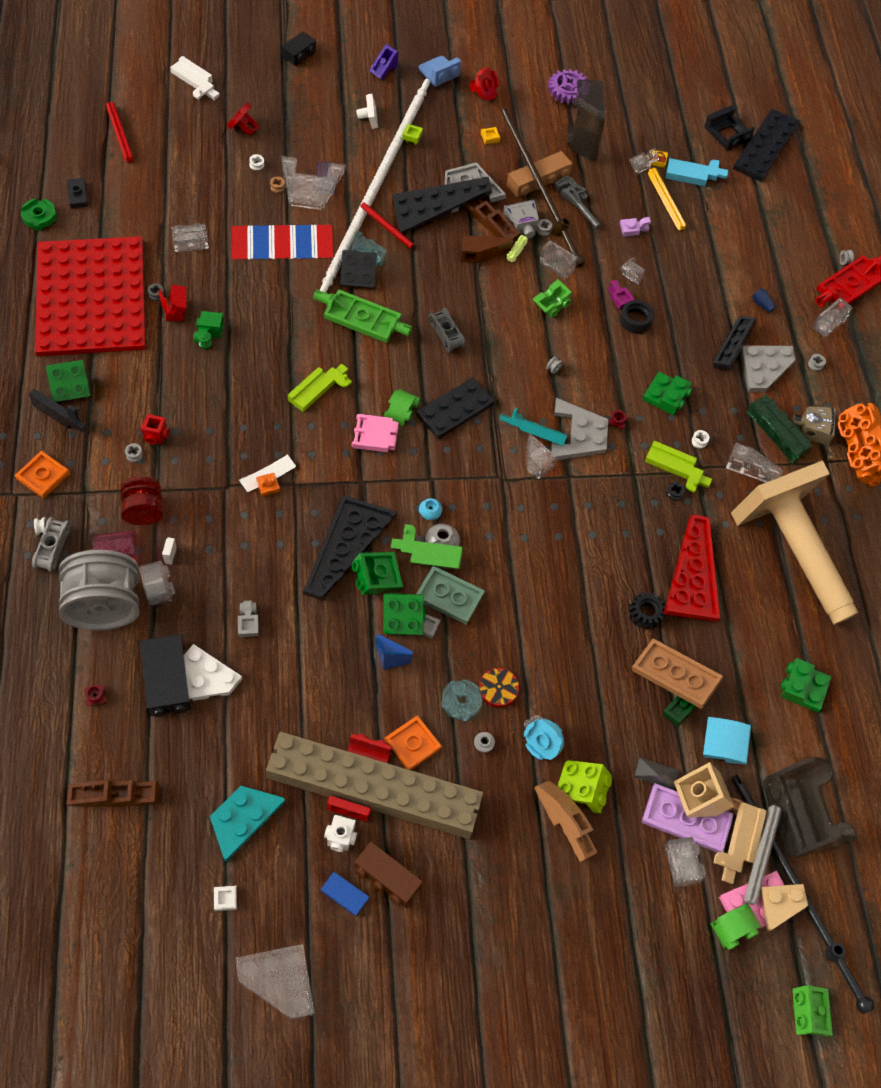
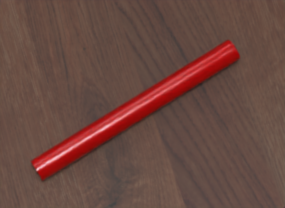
M365 202L361 204L360 208L409 249L414 246V243Z

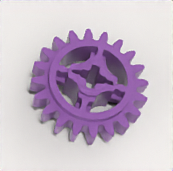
M563 69V72L557 71V74L553 73L552 77L549 78L548 92L551 93V97L556 96V101L561 100V103L567 102V105L570 103L575 105L576 101L581 103L582 100H586V97L589 96L591 85H589L590 81H587V76L582 77L583 73L578 74L577 70L573 72L571 69L569 71Z

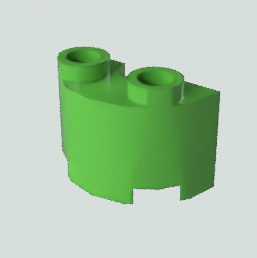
M558 279L549 286L546 292H541L532 300L546 315L554 318L563 307L567 308L571 304L570 297L572 292Z
M401 389L395 390L389 400L391 404L387 412L385 411L384 417L393 418V421L399 423L398 425L404 426L406 421H410L413 411L411 410L415 407L418 408L421 398Z
M748 903L717 918L716 921L710 923L723 948L727 947L728 950L740 945L738 940L746 936L748 940L759 934L758 929L762 927Z

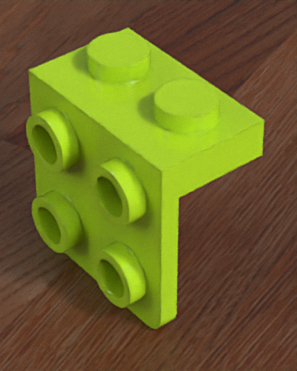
M568 760L564 764L558 787L574 802L586 803L593 813L601 814L602 808L606 804L608 788L612 784V775L603 764Z

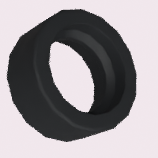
M631 300L622 308L620 323L629 332L643 333L651 327L654 318L653 308L644 301ZM639 312L647 320L642 322L634 321L628 317L627 313Z

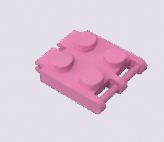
M357 414V427L354 428L355 439L351 445L353 448L388 452V449L395 450L398 422L388 417Z

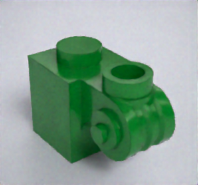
M202 311L200 318H197L196 327L198 332H194L193 342L198 343L200 348H210L212 346L211 337H222L224 328L223 313Z

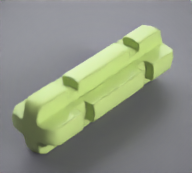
M521 235L518 238V241H516L511 251L507 254V261L514 262L516 260V257H518L527 244V237Z

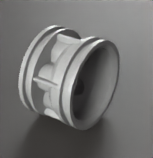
M87 550L72 554L61 562L59 566V617L63 622L85 630H110L126 626L137 619L139 616V598L133 590L138 583L139 576L138 564L132 557L111 550Z

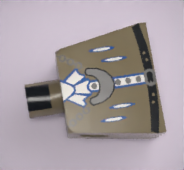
M809 406L802 416L793 415L792 425L801 426V436L803 438L829 445L834 437L836 408Z

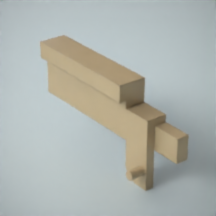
M747 803L739 804L728 854L724 852L716 853L713 862L724 867L722 881L733 884L736 872L741 873L743 862L754 863L766 810Z

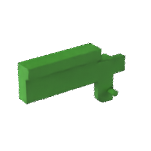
M405 524L403 540L392 538L391 548L399 549L402 553L412 554L410 560L412 564L460 570L463 547L415 541L416 529L414 526Z

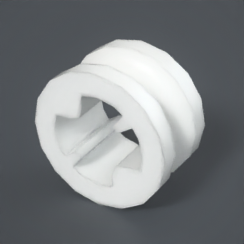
M255 154L250 157L249 166L251 169L261 170L264 167V158L261 155Z
M703 430L696 431L691 441L692 445L700 449L706 447L709 435Z
M42 517L41 520H38V518L34 519L36 535L44 533L47 523L45 517Z

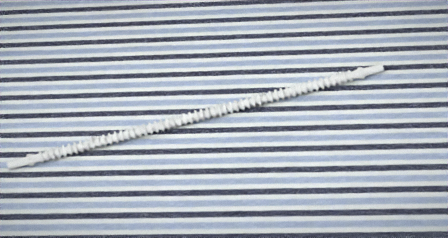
M425 79L421 88L418 89V94L415 95L362 203L365 202L369 206L372 205L404 141L402 139L403 133L408 124L412 125L424 100L423 97L427 94L426 91L430 84L429 79ZM360 206L326 272L327 276L322 280L323 284L320 291L326 293L329 286H332L333 279L336 278L342 264L343 250L350 249L360 226L364 222L367 213Z

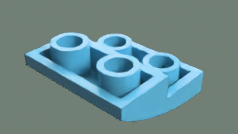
M708 717L703 752L704 758L724 759L726 763L747 765L751 725L728 719Z

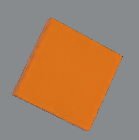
M41 450L14 476L19 482L44 499L70 475V471Z
M418 715L384 738V741L391 746V750L408 770H413L442 749L441 744Z

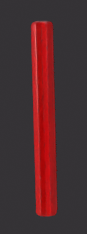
M112 101L110 103L107 102V110L124 159L127 163L134 160L115 103Z

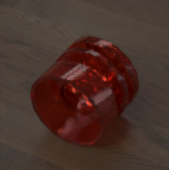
M144 476L132 477L122 482L120 486L121 516L125 522L133 525H149L161 519L163 510L160 482L151 477Z

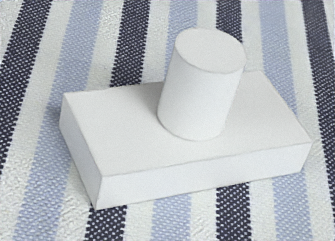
M373 94L366 95L367 107L357 109L356 111L358 119L368 117L372 129L378 128L376 104Z

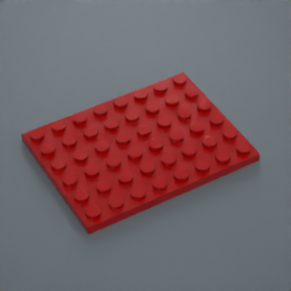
M142 236L38 242L36 356L146 350Z

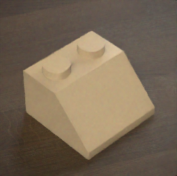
M710 762L674 781L688 818L717 816L734 807L721 773Z

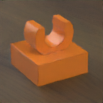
M275 473L256 477L261 496L280 492Z

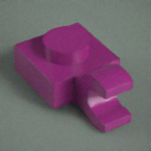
M616 280L609 283L611 285L608 287V291L611 293L610 297L619 309H622L627 302L635 300L626 287L621 289Z

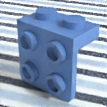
M439 56L419 65V71L430 80L434 87L460 76L461 60L458 57L448 61L444 56Z

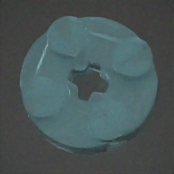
M469 680L452 681L443 690L441 706L450 717L461 721H468L481 708V691L475 683ZM465 696L466 703H459L457 697Z

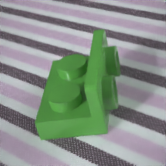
M810 985L793 988L796 1034L833 1036L828 989Z

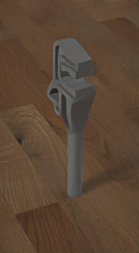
M564 176L558 180L554 188L557 192L561 191L562 199L578 207L596 229H599L601 224L582 203L587 200V190L579 186L570 176Z

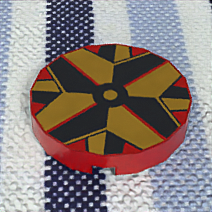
M493 668L481 677L479 692L483 701L488 705L502 708V706L511 705L516 700L519 692V682L509 670Z

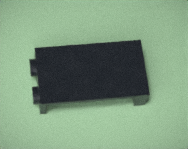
M181 634L140 640L149 715L161 717L166 713H183L191 709Z

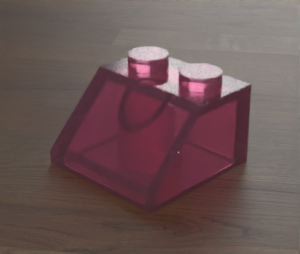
M134 529L94 535L93 550L121 552L132 557L137 562Z

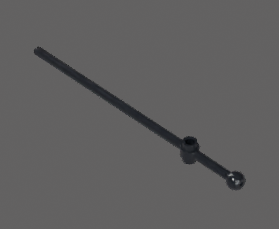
M739 775L732 776V781L744 802L757 807ZM774 838L771 850L791 885L801 884ZM806 894L808 906L805 909L827 946L825 950L827 960L837 964L857 999V1010L862 1014L872 1011L874 1009L873 1000L867 996L865 997L844 960V946L834 943Z

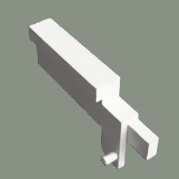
M182 56L177 63L170 67L171 73L196 88L193 91L195 98L200 99L203 95H207L215 100L220 96L214 90V85L211 84L213 82L212 75Z

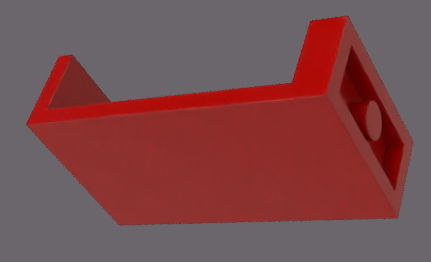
M351 734L350 745L347 751L387 763L391 753V746L383 740L374 741L368 739L363 734ZM329 796L327 802V810L364 822H368L372 811L369 807Z

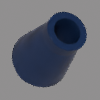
M760 288L752 295L753 302L768 313L777 307L767 290Z

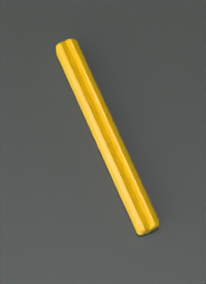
M650 168L648 175L675 226L679 231L684 230L686 223L657 169Z

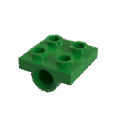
M84 360L46 366L54 402L91 396Z
M385 593L383 634L423 635L426 619L424 594Z

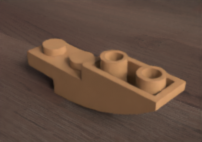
M550 781L534 787L553 825L561 824L564 834L567 836L579 861L581 862L597 854L598 852L588 835L589 832L593 831V828L576 803L563 790Z

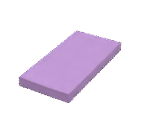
M654 783L641 823L718 853L724 851L734 814L725 811L717 816L688 818L678 792Z

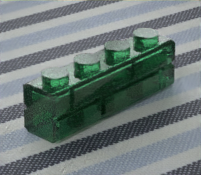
M766 394L750 404L747 413L792 463L797 462L810 453L813 447L811 440L805 437L800 432L799 427L788 419V415L777 407L775 400L770 399Z

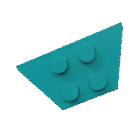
M240 786L210 816L223 858L226 862L285 803L283 797Z

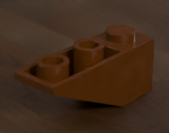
M463 235L461 262L480 263L509 253L512 248L513 238Z

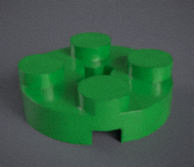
M31 199L21 208L23 222L36 231L51 225L57 219L55 207L47 199H43V201Z

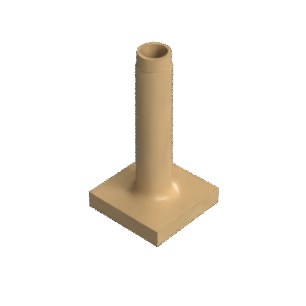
M822 460L757 486L731 512V515L737 526L766 514H773L825 612L829 615L833 625H836L857 615L859 612L801 503V499L830 474Z

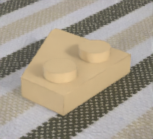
M803 884L761 887L760 889L767 931H772L808 906Z

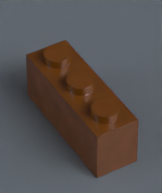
M372 842L367 845L354 862L355 872L361 878L366 879L367 877L371 880L373 887L379 892L385 891L389 894L390 900L397 906L403 905L406 908L422 887V880Z

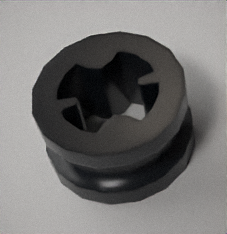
M679 482L671 483L667 490L668 498L673 501L680 500L685 492L684 486Z

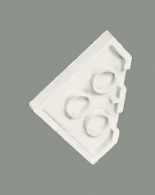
M194 644L184 654L189 700L195 701L207 699L210 696L230 695L242 680L241 675Z

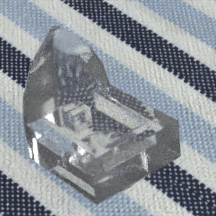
M631 258L621 266V272L629 280L639 284L643 279L645 269L635 264L637 258Z

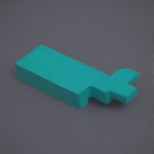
M515 408L512 417L501 413L500 420L519 427V430L562 446L567 438L565 433L524 419L523 415L517 413L518 408Z

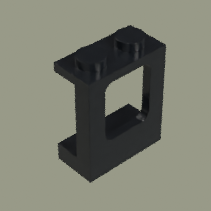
M733 105L709 114L704 126L726 151L736 148L743 143H748L752 139L755 130L754 127L746 129L734 117L736 108ZM731 127L737 134L730 136L727 141L719 131Z

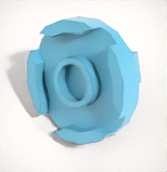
M537 719L525 729L526 748L533 756L540 760H552L561 753L564 747L563 730L550 720Z

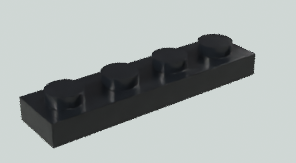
M738 317L713 361L714 368L727 370L732 368L756 324L755 317Z

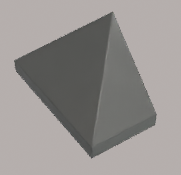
M639 757L634 777L674 790V781L677 780L679 770Z

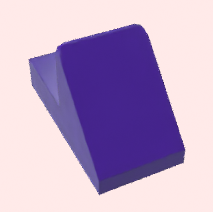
M385 44L369 71L383 80L390 68L396 70L399 52Z

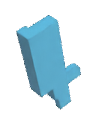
M669 158L665 178L705 186L707 179L716 180L717 177L726 179L728 170L718 168L719 160H711L709 166Z

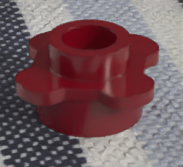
M620 410L611 412L612 417L608 420V424L624 429L628 416Z
M91 685L85 688L86 705L92 706L95 703L103 704L106 702V697L104 696L105 687L103 685Z

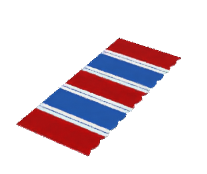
M332 225L232 226L231 260L244 258H334Z

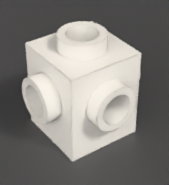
M334 815L332 825H327L324 838H327V846H331L330 848L337 852L348 851L350 845L355 844L357 832H354L355 820Z

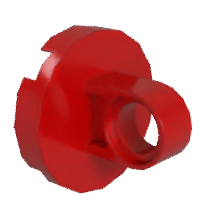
M489 67L480 69L476 80L469 82L471 92H477L478 96L485 101L495 99L498 94L496 89L499 87L497 73Z
M246 102L228 122L227 126L230 130L237 124L246 134H254L258 129V124L247 113L252 107L251 104ZM247 123L250 124L253 129H250Z

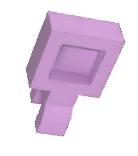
M649 217L643 218L639 222H637V218L620 220L623 237L639 235L640 231H649V224H651Z

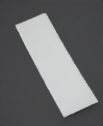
M287 454L273 464L239 481L246 491L249 492L258 488L256 477L275 473L276 478L296 466Z

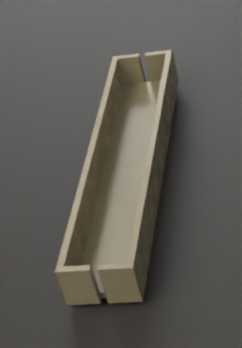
M281 731L274 746V753L271 754L266 768L267 779L323 796L340 798L369 807L373 811L470 839L483 795V792Z

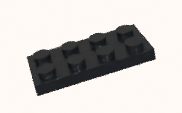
M472 377L416 411V416L439 440L495 404V400Z

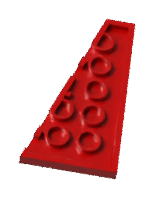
M692 515L689 518L664 614L715 622L720 619L710 517Z

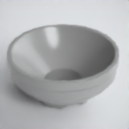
M437 524L428 530L425 542L459 546L460 538L458 532L452 526ZM444 531L448 533L449 537L441 539L437 534Z

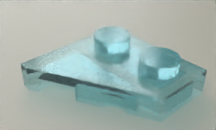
M357 232L351 251L377 253V266L382 267L386 256V249L377 245L372 239L368 240L363 237L362 232Z

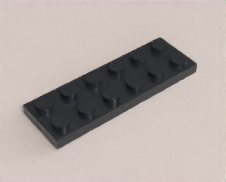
M772 108L734 164L733 169L762 182L800 121Z

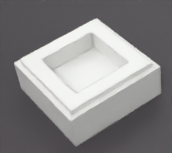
M174 538L166 539L162 552L165 564L172 565L177 548Z
M214 887V911L237 910V887Z

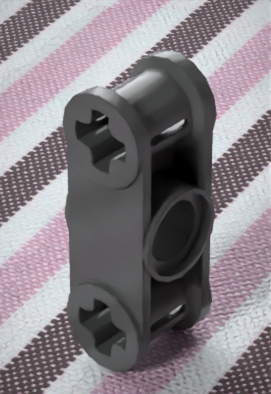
M443 308L442 311L428 314L431 326L435 329L448 353L452 352L453 349L466 346L464 336L458 330L446 308Z

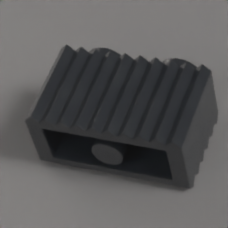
M304 31L281 46V56L294 66L316 52V40Z

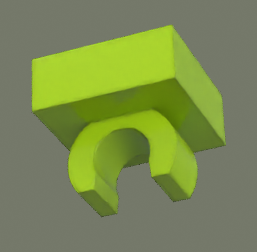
M408 124L402 139L406 140V143H409V141L413 142L416 146L423 133V128Z

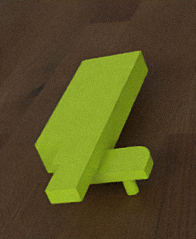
M341 364L336 369L332 367L324 373L318 367L288 394V401L304 412L335 383L343 388L348 387L352 383L347 378L348 368Z
M657 441L653 442L645 462L687 479L685 485L687 490L694 493L698 484L709 488L712 481L711 478L702 475L703 470L694 467L697 458Z

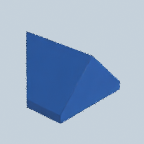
M377 634L376 648L383 670L411 663L413 651Z

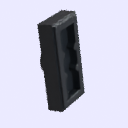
M84 178L67 179L70 208L88 206Z

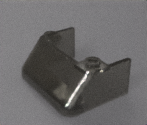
M577 80L578 95L577 98H574L573 107L576 108L574 127L568 126L566 144L569 145L570 149L587 160L596 161L606 117L603 81Z

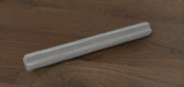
M775 805L768 809L744 901L750 905H754L758 901L778 826L781 808Z

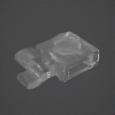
M656 149L650 150L647 155L643 152L629 159L636 174L651 168L650 163L659 160Z

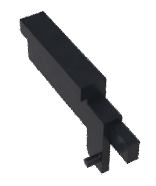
M36 389L29 393L33 406L68 429L73 427L83 433L87 431L86 425L80 422L78 412L81 410L79 406L75 408L68 405L65 409Z

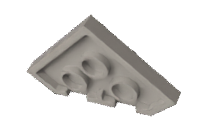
M743 346L741 357L748 392H766L794 364L793 346Z

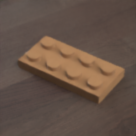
M655 639L651 640L632 666L633 672L700 709L705 706L723 679V676Z

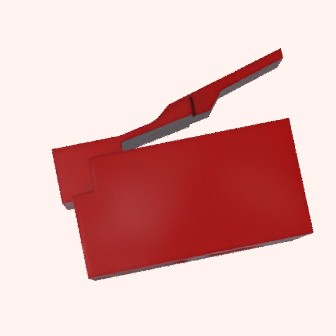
M172 285L168 303L161 289H159L158 294L162 307L165 310V321L183 322L186 311V287Z

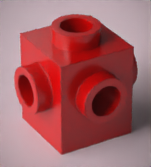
M147 414L140 430L144 441L149 444L162 445L164 439H167L169 436L165 417Z

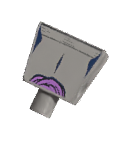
M534 200L504 206L503 215L520 233L519 235L525 234L528 239L534 237L539 222Z

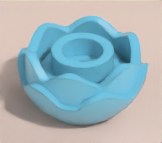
M433 498L425 499L419 506V513L426 520L438 519L443 510L441 503Z

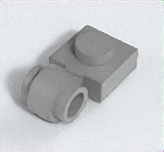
M252 600L240 603V615L242 616H238L239 637L259 636L258 615H253L257 614L256 602H252Z

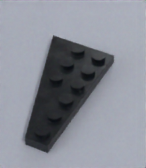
M489 176L393 194L392 198L399 232L405 235L411 229H418L419 225L426 222L431 223L452 213V210L457 207L460 209L470 201H477L491 194L492 188Z
M343 495L305 586L304 595L323 600L352 567V562L358 554L364 553L397 516V512Z

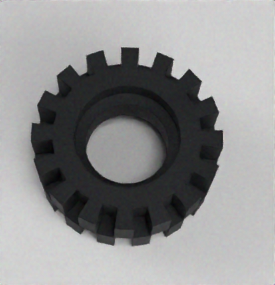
M646 591L645 595L641 592L639 596L636 595L629 608V617H633V623L638 622L637 627L643 625V629H646L647 626H649V629H653L654 626L656 628L659 623L661 624L665 616L664 610L666 606H664V600L660 601V595L655 597L656 593L652 592V595H649V591ZM643 605H648L654 609L655 614L652 616L645 615L641 612L640 608Z

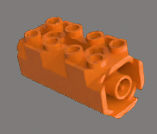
M868 403V406L856 404L840 414L838 427L841 436L846 439L848 444L847 456L850 466L856 470L857 477L861 482L874 487L881 482V414L879 408L873 403Z

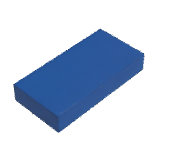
M335 872L332 873L321 888L322 893L354 916L359 914L369 900V896Z

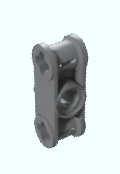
M53 517L48 518L44 533L32 558L33 568L37 569L39 567L48 569L49 572L55 571L65 540L70 533V521L66 520L63 522L55 520Z

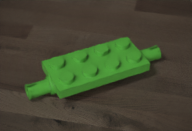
M316 289V292H314V300L327 304L324 319L385 343L388 342L395 331L408 337L412 332L413 326L399 322L402 316L401 313L342 290H338L336 294H328L319 289Z

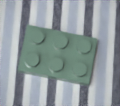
M433 566L416 594H424L425 605L467 625L484 596L485 590Z

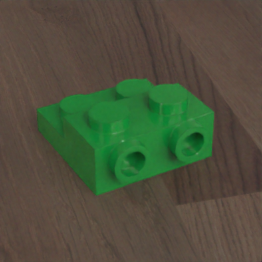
M658 372L642 400L674 415L677 409H682L685 403L684 398L690 396L693 390L690 388L692 383L677 375L673 379Z
M395 552L359 553L352 562V569L354 572H357L358 576L356 586L358 590H361L362 595L380 594L382 591H395L403 588Z
M796 658L793 662L790 661L786 668L788 676L787 679H783L780 689L783 690L781 698L819 713L831 676L815 670V665Z

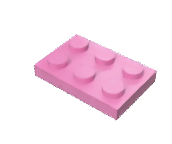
M775 871L764 876L761 887L783 886L784 883L778 872ZM748 884L719 897L726 912L737 909L746 903L744 897ZM759 893L757 903L754 905L749 904L762 926L761 928L766 926Z

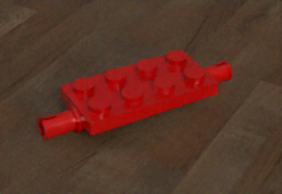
M863 255L818 284L816 289L821 295L815 298L816 304L822 307L830 301L839 310H842L881 283V255L872 259H868Z

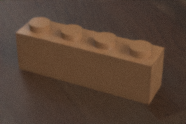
M560 151L534 162V165L546 186L560 180L564 176H569L572 162ZM528 165L508 173L507 187L517 198L539 189Z

